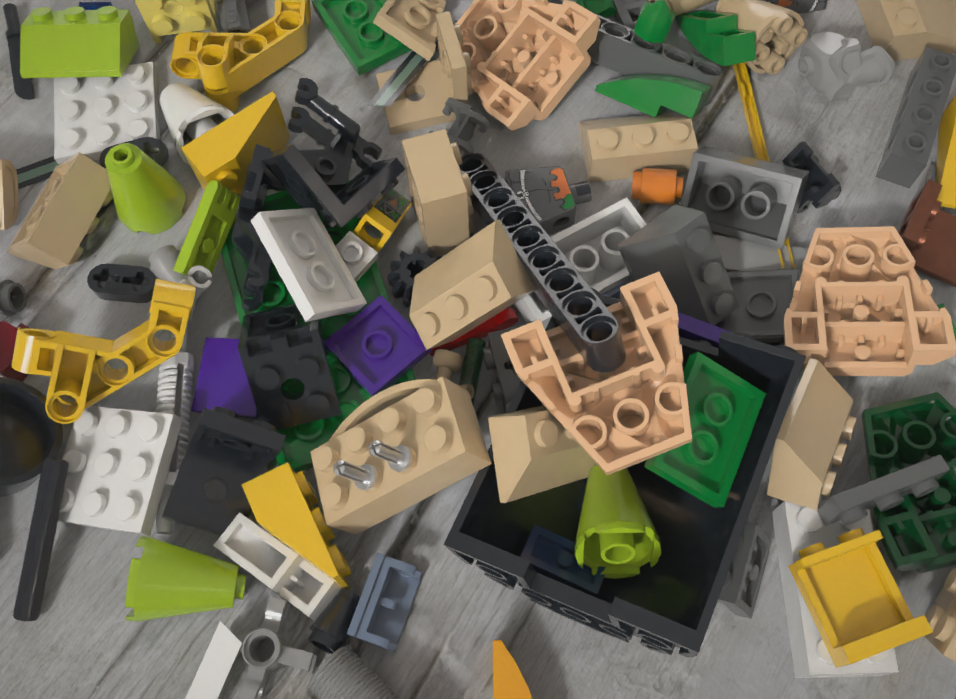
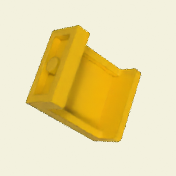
M862 527L838 536L837 539L840 544L828 549L825 548L823 542L811 545L798 551L801 559L788 566L836 668L856 663L933 633L925 615L913 618L877 547L876 542L883 538L880 530L865 534Z

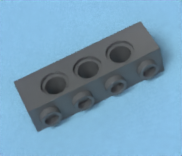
M926 47L909 75L876 174L877 178L910 189L927 166L956 73V56Z

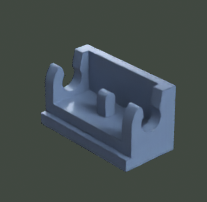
M377 552L347 634L353 639L395 653L423 573L416 570V566Z

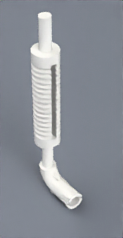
M203 266L192 267L188 271L187 276L179 282L196 286L193 307L188 321L192 320L197 299L212 283V281H209L212 279V274ZM188 321L180 351L159 364V386L157 387V407L155 412L175 414L183 418L156 514L155 534L157 535L172 534V521L161 517L189 445L187 443L189 441L187 435H189L190 431L188 428L190 427L189 421L191 418L190 407L192 403L190 401L192 400L195 357L186 352Z

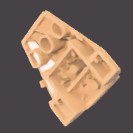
M474 0L455 25L459 24L462 31L463 46H460L462 52H468L471 60L472 73H469L472 89L483 102L481 104L486 112L511 131L527 126L531 120L541 121L546 119L590 65L591 57L587 50L596 41L601 21L599 17L574 1L564 0L562 4L550 3L548 0Z
M894 226L815 229L803 262L802 273L799 281L796 282L792 301L783 319L784 346L791 347L798 354L805 355L804 364H808L810 358L819 360L832 376H906L913 372L915 365H934L954 357L956 354V341L951 316L945 307L938 308L931 296L933 287L928 279L921 280L914 269L916 260Z
M660 272L621 286V302L607 307L618 322L626 353L624 363L614 371L600 373L591 369L560 326L545 331L540 319L501 334L517 376L565 427L606 475L692 442L687 389L684 383L682 366L683 353L678 330V309Z

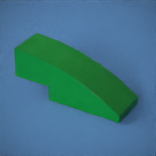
M704 9L675 17L677 25L693 47L712 62L722 66H729L755 60V32L737 29V14Z
M636 74L608 79L598 84L595 91L655 118L664 113L667 108L694 118L701 113L712 86L673 75Z

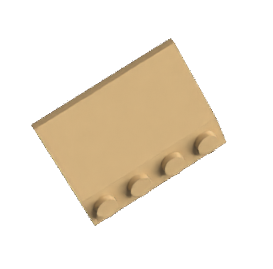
M856 0L872 45L881 46L894 61L919 58L926 47L948 54L956 53V0Z

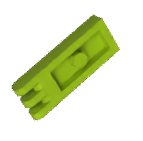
M211 180L207 184L173 271L187 276L188 271L192 267L203 266L211 274L213 273L237 213L240 202L239 194L231 191L226 186H222L216 180Z

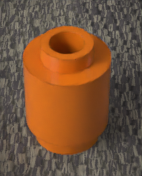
M642 168V172L633 171L632 200H640L641 204L674 205L675 198H682L683 177H677L676 169Z

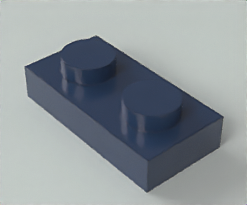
M534 524L520 557L530 561L537 573L596 597L605 576L601 573L606 567L599 566L596 575H593L592 568L584 563L582 569L576 560L575 542Z

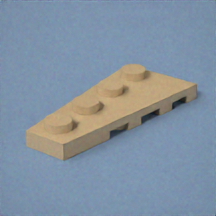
M387 0L377 13L373 23L427 61H430L436 47V14L443 13L446 0Z

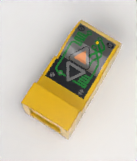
M392 189L375 201L373 207L364 214L354 229L353 234L379 253L413 203L395 189ZM371 225L376 227L381 232L382 238L376 239L368 235L365 226Z

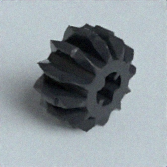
M415 245L413 254L409 255L401 250L399 254L401 261L391 260V273L387 276L388 284L393 287L391 291L394 298H402L403 304L406 307L411 305L414 285L413 278L442 258V256L435 257L431 247L425 253H420V249Z

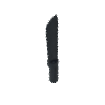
M7 3L3 6L8 29L5 35L8 41L14 91L20 98L32 100L35 99L32 79L22 78L20 73L21 24L17 7L12 3Z

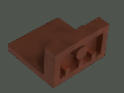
M928 179L911 202L898 233L916 260L915 270L956 287V216L940 210L942 202L937 200V197L943 185Z

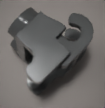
M449 97L442 110L446 116H449L451 112L455 113L456 116L454 123L447 132L450 143L457 142L460 153L461 151L464 152L463 156L474 153L473 147L467 141L473 137L477 124L480 125L478 130L481 133H485L490 125L489 121L483 115L472 111V106Z

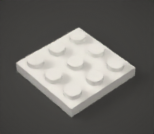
M153 62L128 65L122 77L54 78V159L58 164L79 152L93 161H98L103 150L109 146L143 137H153L160 140L157 70ZM148 144V151L144 153L157 152L159 149L153 148Z
M97 406L86 408L82 416L73 422L62 457L63 460L68 461L69 467L58 522L150 536L183 418L168 413Z

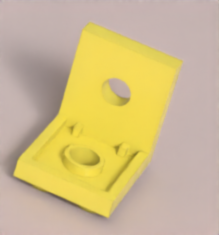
M135 0L155 43H162V36L202 30H211L212 33H219L216 0Z

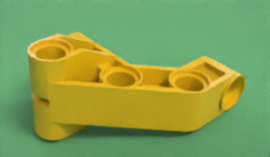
M275 0L274 16L248 33L184 32L176 35L170 61L172 72L185 79H202L206 97L225 106L234 113L239 107L240 95L306 50L311 23L310 0Z
M156 279L149 309V320L116 340L60 330L55 332L33 328L20 329L18 327L12 368L26 374L50 376L45 403L47 415L53 421L61 424L75 422L82 416L86 408L173 357L180 351L187 321L190 319L196 286ZM161 329H167L174 333L175 337L170 341H161L154 334ZM118 358L123 360L127 366L123 369H114L108 365L107 361Z

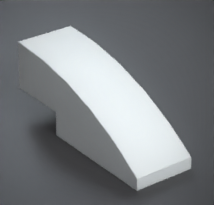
M240 512L213 545L314 621L341 589L336 582Z

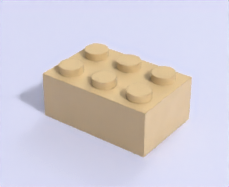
M446 129L402 140L411 202L413 203L412 205L426 249L428 250L431 247L435 257L448 254L468 240L470 233H474V225L471 215L474 214L470 196L473 195L471 182L467 173L461 174L459 165L462 164V159L457 142L450 143Z

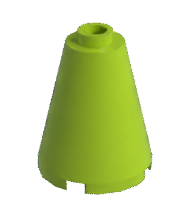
M123 143L110 149L105 157V166L116 212L121 222L133 232H148L150 235L159 234L172 228L183 215L182 209L187 201V196L181 183L133 144Z
M596 464L590 469L577 531L575 542L577 563L582 569L583 563L591 567L593 575H596L599 566L606 567L601 573L605 575L604 578L618 579L640 574V566L650 561L652 567L658 562L661 555L660 538L628 469L625 468L606 475Z
M140 536L137 540L135 547H144L141 558H132L125 608L134 609L125 616L127 621L140 622L234 608L235 599L243 600L247 574H239V565L152 537Z

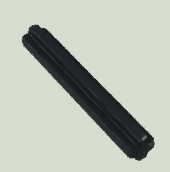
M46 458L42 464L13 611V618L24 622L36 621L40 616L69 467L68 461L63 459Z

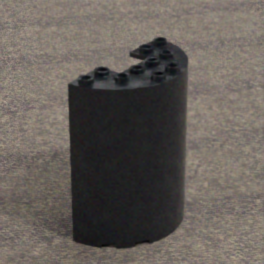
M591 288L606 307L621 302L620 297L615 299L605 296ZM551 316L545 331L559 326L553 316ZM721 331L719 348H715L713 344L702 339L692 341L679 337L683 353V370L689 355L700 352L766 393L724 507L714 508L645 468L647 460L627 467L660 538L661 555L654 566L651 567L649 561L639 567L640 574L618 579L603 578L596 597L537 573L530 561L520 557L534 524L576 542L588 477L514 501L500 503L492 443L488 449L492 464L478 471L444 545L466 564L472 565L474 560H477L475 565L485 572L484 575L511 590H514L517 584L522 587L521 592L531 598L530 601L579 624L628 643L634 635L641 638V645L659 653L672 655L674 647L680 648L679 654L684 657L697 656L806 359L805 355L798 354L791 347L784 345L771 346L756 341L748 334L739 332L732 334ZM521 380L506 413L541 406L543 403Z

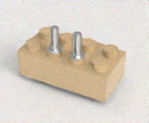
M443 376L439 379H417L403 382L375 394L356 408L342 422L328 442L310 452L326 526L356 535L492 464L469 392Z

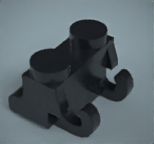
M805 141L800 142L782 160L785 166L810 171L797 211L798 214L807 210L808 206L806 204L813 201L812 205L815 208H820L839 197L842 191L840 182L832 173L828 174L819 164L818 157L814 155V151Z

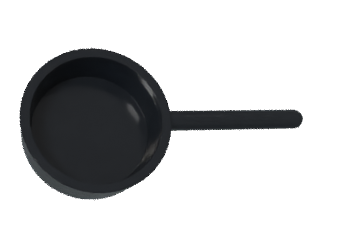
M0 377V497L13 495L32 485L40 477L44 459L56 458L63 441L62 424L53 421L46 413L45 403L47 397L36 388L24 382Z

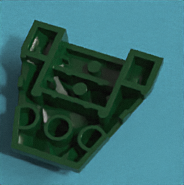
M938 392L865 409L861 415L870 481L938 455L943 457L950 468L947 473L937 480L940 487L919 498H916L913 492L902 496L904 498L902 503L886 511L880 512L877 506L874 507L876 530H880L883 536L881 541L895 570L910 571L915 569L918 573H925L956 565V409Z

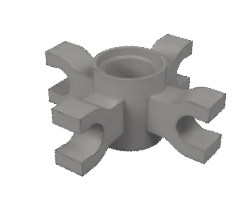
M270 596L262 628L256 629L248 635L231 631L242 642L238 652L242 653L244 661L249 665L237 699H263L269 672L275 671L283 665L314 673L319 656L311 652L288 647L286 640L281 636L292 608V604L288 603L285 599ZM272 639L275 646L272 657L267 661L260 662L257 657L258 646L264 640Z

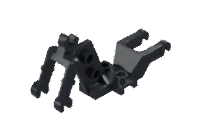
M300 78L297 86L298 90L294 98L295 102L310 108L322 117L325 123L328 122L335 127L338 132L334 135L331 129H326L310 117L309 112L302 107L292 108L288 129L294 133L304 132L314 139L319 147H324L323 149L299 151L329 188H343L347 184L352 159L363 170L369 163H372L364 155H370L375 160H378L382 149L375 143L367 142L359 136L360 125L341 112L337 105H332L318 94L317 84L313 80ZM258 144L255 146L251 164H249L232 234L234 247L248 263L242 292L247 297L253 299H244L241 305L247 311H256L260 308L263 301V290L269 280V269L272 261L251 220L258 212H262L267 190L286 191L261 161L272 151H270V148Z

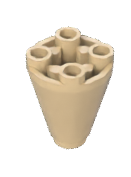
M719 0L716 6V11L737 14V29L755 32V60L745 62L753 72L776 75L783 69L785 61L792 55L796 47L801 46L807 39L808 31L804 28L802 17L796 11L762 0Z

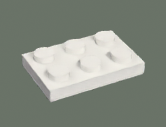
M314 208L258 212L251 220L305 322L355 312L367 304Z

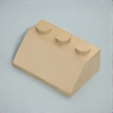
M676 111L664 112L656 118L645 114L582 121L578 124L589 183L633 178V171L642 172V168L676 169L677 173L689 172L693 152L698 150L691 118Z
M80 152L57 165L6 252L12 256L56 270L69 264L73 265L82 254L83 247L80 246V243L85 234L89 236L99 223L100 218L96 216L101 206L105 207L113 198L107 170Z
M500 220L494 221L415 276L409 316L426 350L456 340L536 291Z
M809 359L783 419L774 444L767 490L768 496L803 507H809L817 511L823 495L828 497L832 495L837 478V473L832 472L833 466L842 467L848 446L843 444L842 441L843 439L851 441L857 418L850 416L853 399L819 360Z
M544 405L488 417L500 503L514 501L587 478L590 469L596 465L594 460Z

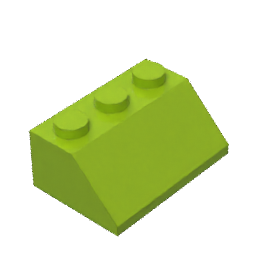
M105 6L97 10H84L83 7H70L59 11H52L48 7L32 10L21 24L20 73L22 78L122 77L140 47L130 9H117L114 6Z

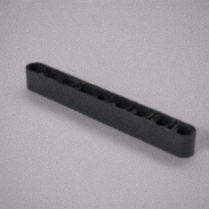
M470 153L461 158L462 164L459 167L461 174L467 173L473 191V195L470 196L472 206L487 226L496 220L501 221L536 289V294L588 366L600 373H607L618 369L624 363L626 353L615 317L490 161L481 153Z

